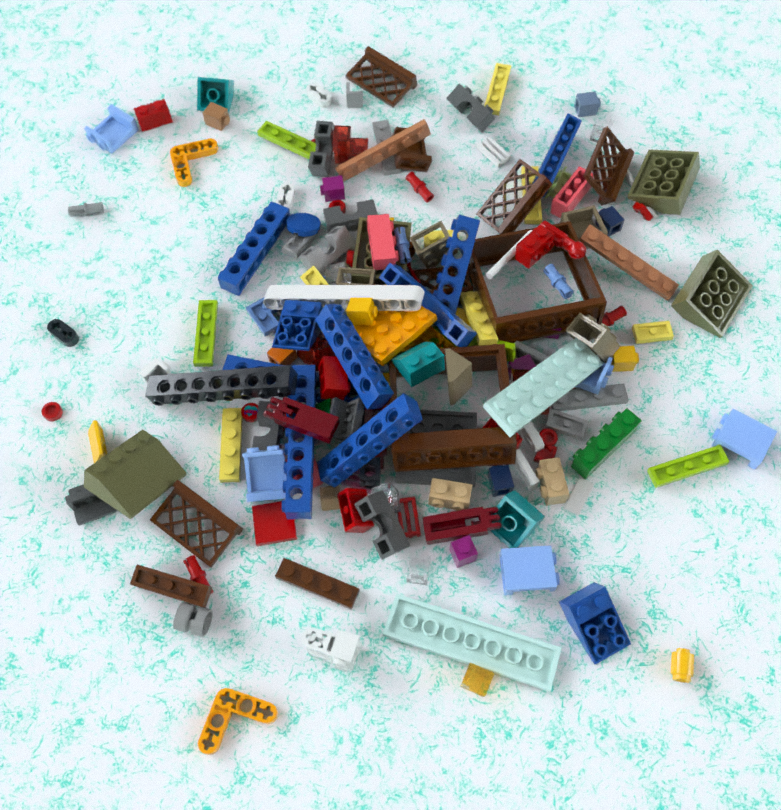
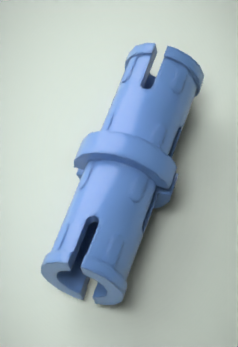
M400 227L401 234H399L398 228L394 230L397 241L396 249L399 250L400 262L406 264L405 257L407 258V263L412 261L409 251L410 243L406 238L405 228Z
M553 264L547 265L543 272L550 279L551 285L554 288L556 287L563 299L570 298L574 291L567 284L564 275H561Z

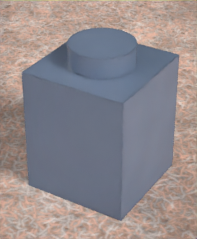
M596 91L577 94L574 104L577 116L597 115L598 108L601 106V100L597 97Z

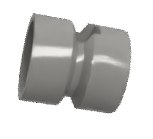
M182 602L176 611L173 628L182 632L190 630L193 635L205 637L211 625L213 611L204 607L196 609L195 605Z

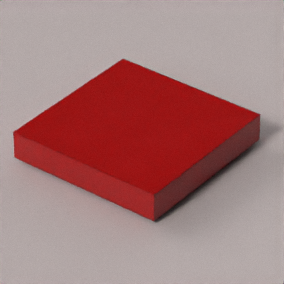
M282 501L252 506L256 546L297 540L295 519H287L285 512H282Z

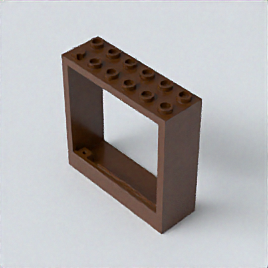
M571 221L552 224L566 233L575 242L579 241ZM535 228L475 239L467 269L473 289L480 296L498 340L515 343L516 340L521 342L566 333L565 330L579 313L585 316L589 314L600 325L607 301L586 254L583 258L575 260L569 256L567 251L555 245L547 253L562 251L583 301L498 317L480 267L496 264L529 230L533 231ZM515 255L509 261L515 260Z
M505 344L450 348L472 363V372L497 370L500 392L510 385ZM439 348V350L444 354L445 370L441 371L438 374H447L445 349L448 348ZM400 351L396 356L400 355L405 351ZM391 360L389 361V381L394 394L390 398V403L397 399V377H403ZM501 427L403 434L391 444L395 472L516 464V433L509 437Z

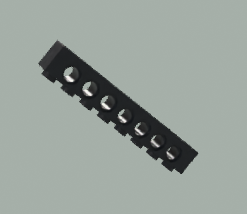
M291 365L154 375L149 376L145 397L157 406L170 403L179 405L185 402L195 404L200 401L268 399L274 396L284 398L289 395H295L298 374Z

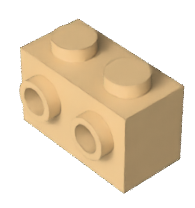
M560 458L540 460L538 467L535 468V473L540 481L541 497L545 500L546 506L566 503L569 497V490Z
M432 478L428 505L437 508H449L455 511L469 509L472 484Z

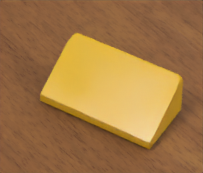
M93 420L88 430V436L95 463L107 455L108 452L103 428L98 421Z

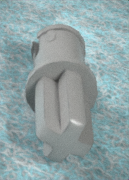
M102 202L84 203L83 205L69 206L68 213L71 217L79 215L89 216V214L104 213V207Z

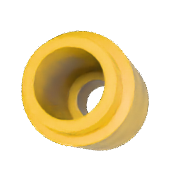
M676 648V651L671 653L670 674L673 675L672 680L690 683L691 678L694 677V654H691L689 649Z

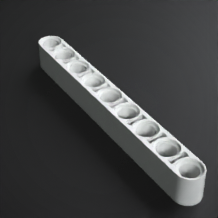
M271 285L267 290L263 304L272 310H282L285 300L321 302L323 308L326 304H341L343 309L347 310L350 298L352 297L373 298L374 305L377 306L378 311H418L422 305L424 290L416 285Z

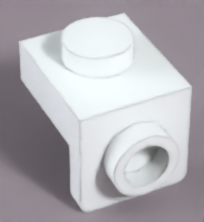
M154 358L142 368L139 374L144 383L148 385L149 376L161 375L162 373L164 375L171 374V367L165 361L160 362Z

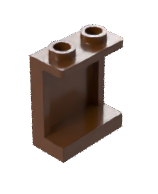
M395 127L392 136L407 128ZM425 138L394 155L396 169L428 171L432 163V156H428L426 153Z

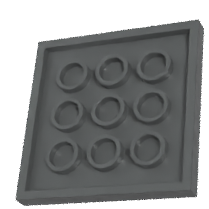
M420 410L423 420L405 434L477 429V413ZM476 467L396 472L395 483L431 485L432 478L472 484V487L475 488Z

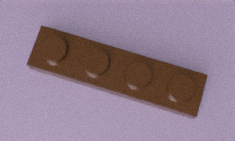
M283 558L275 575V578L351 610L360 592V588L286 558Z
M136 564L130 585L204 608L207 606L213 588Z

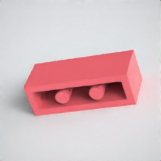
M579 166L553 198L551 214L561 218L562 213L575 209L591 188V185L583 177L586 169Z
M389 214L367 215V230L373 269L385 270L389 263L396 264V261H399L398 250L394 249V246H396V236H392L394 224L393 221H390Z

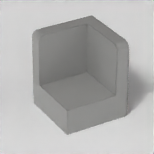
M346 83L347 108H363V91H350L349 83Z

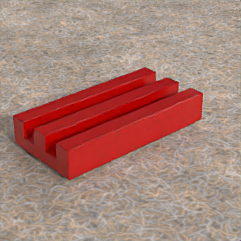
M415 496L395 499L397 517L403 531L400 503H404L408 532H404L406 537H421ZM408 502L412 503L416 531H412Z

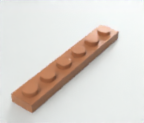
M423 119L335 167L338 175H342L344 182L431 135L428 124Z
M591 224L579 239L584 245L667 301L679 286L672 279Z

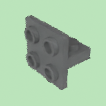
M337 397L332 399L329 414L339 417L340 421L333 436L334 438L344 441L363 426L365 405L360 398L348 403Z
M84 484L69 489V495L65 496L66 503L74 511L76 523L79 526L117 512L115 508L84 488Z

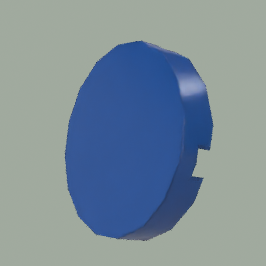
M295 213L287 218L286 227L292 234L295 232L298 233V236L309 237L317 234L318 230L320 231L321 222L319 218L312 214Z

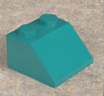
M198 77L197 110L204 111L213 102L227 108L229 113L234 97V80Z
M422 342L391 359L392 363L411 387L445 370L444 354L434 342Z
M513 490L506 494L496 506L499 512L491 514L500 516V520L492 523L500 522L501 528L490 531L507 547L518 548L535 531L545 516L517 491Z

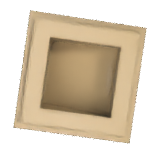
M339 485L335 488L332 486L320 487L322 511L340 509L337 494L340 492Z

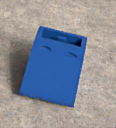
M285 300L272 348L309 351L321 332L315 320L323 309L321 302Z
M594 582L559 601L568 623L595 665L631 645L605 586Z

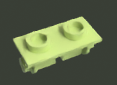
M566 166L561 171H558L545 198L550 195L553 199L571 177L570 173L565 172Z

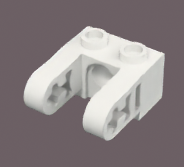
M308 628L302 635V642L311 656L335 664V668L347 672L348 669H354L361 647L358 635L339 629L337 634H333L317 628Z

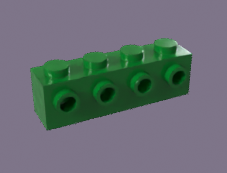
M628 408L622 413L620 411L617 412L612 418L613 422L609 425L606 423L599 430L600 434L597 437L592 436L587 441V446L583 450L579 448L574 453L571 467L585 480L637 431L642 420Z

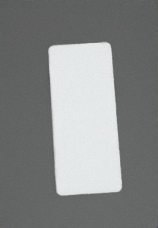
M579 477L565 505V509L579 515L594 484Z

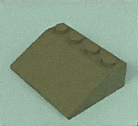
M649 149L627 198L644 204L646 207H651L663 214L680 215L700 169L699 152Z
M359 217L352 268L373 269L367 218ZM393 221L394 230L398 228L399 234H401L400 227L405 228L406 238L410 243L412 223ZM399 256V261H396L395 265L407 271V258L405 257L406 264H402ZM375 270L377 285H385L386 283L379 278L384 270ZM351 274V283L369 284L370 275Z
M717 249L701 257L671 307L682 318L722 338L753 285Z
M142 429L84 470V488L129 519H132L170 489L177 479L180 481L184 478L186 471L157 438Z

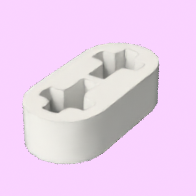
M311 83L306 87L308 98L318 106L326 108L331 105L330 93L320 85Z
M283 183L279 188L276 198L277 204H284L289 210L292 208L295 197L293 184Z
M529 422L520 429L522 436L533 452L544 448V442L532 422Z

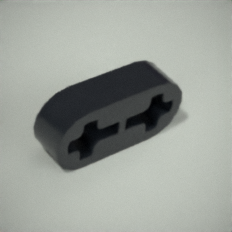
M53 319L48 323L47 329L50 334L65 346L72 347L79 342V336L76 331L62 320Z

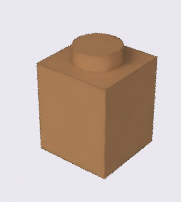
M213 102L202 112L205 124L220 131L230 122L228 109Z

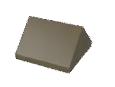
M448 348L445 349L449 401L450 405H454L472 387V363Z

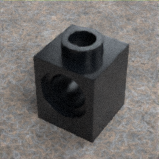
M380 457L372 458L360 468V487L365 489L380 487ZM367 472L375 473V475L371 477L366 476L365 474Z

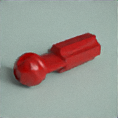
M546 220L541 223V225L555 233L553 242L556 247L567 251L569 256L575 260L585 256L586 246L582 242H575L566 233Z

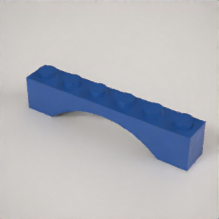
M393 263L387 265L379 278L387 285H416L423 288L424 297L421 306L437 315L438 320L435 324L456 346L467 347L477 332L403 268Z

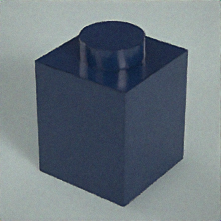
M613 206L606 209L603 208L598 212L608 231V237L621 231L625 219ZM596 220V221H595V224H596L597 227L600 229V227H599V225H598V222H597V220Z
M495 465L489 468L487 476L493 497L503 496L514 490L515 486L509 465Z

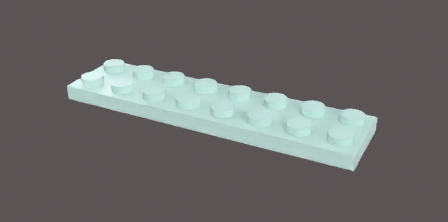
M575 338L488 400L482 407L506 434L511 437L598 370L604 363L586 344Z
M397 593L383 631V636L549 692L552 689L562 647Z

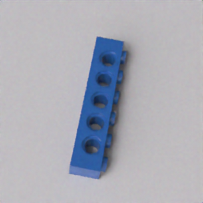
M567 113L538 170L552 184L582 120ZM535 176L533 183H534L539 177Z
M272 201L268 207L264 208L261 217L255 221L252 230L246 234L243 243L237 247L236 253L228 260L224 270L219 273L218 281L221 289L240 296L286 228V220L290 216L289 208Z
M460 214L452 221L450 228L453 230L452 237H448L446 243L448 252L447 255H443L441 265L444 266L443 271L438 273L436 283L439 284L438 289L433 292V295L442 303H445L454 313H456L480 220ZM459 232L466 234L465 241L458 239L457 234ZM453 250H459L462 257L460 259L454 258ZM448 268H455L457 275L451 277L448 274ZM449 285L452 288V293L450 295L445 294L443 286Z
M326 304L315 319L367 410L382 408L394 392L341 304Z
M403 393L319 460L317 466L320 481L335 488L423 420L417 401Z

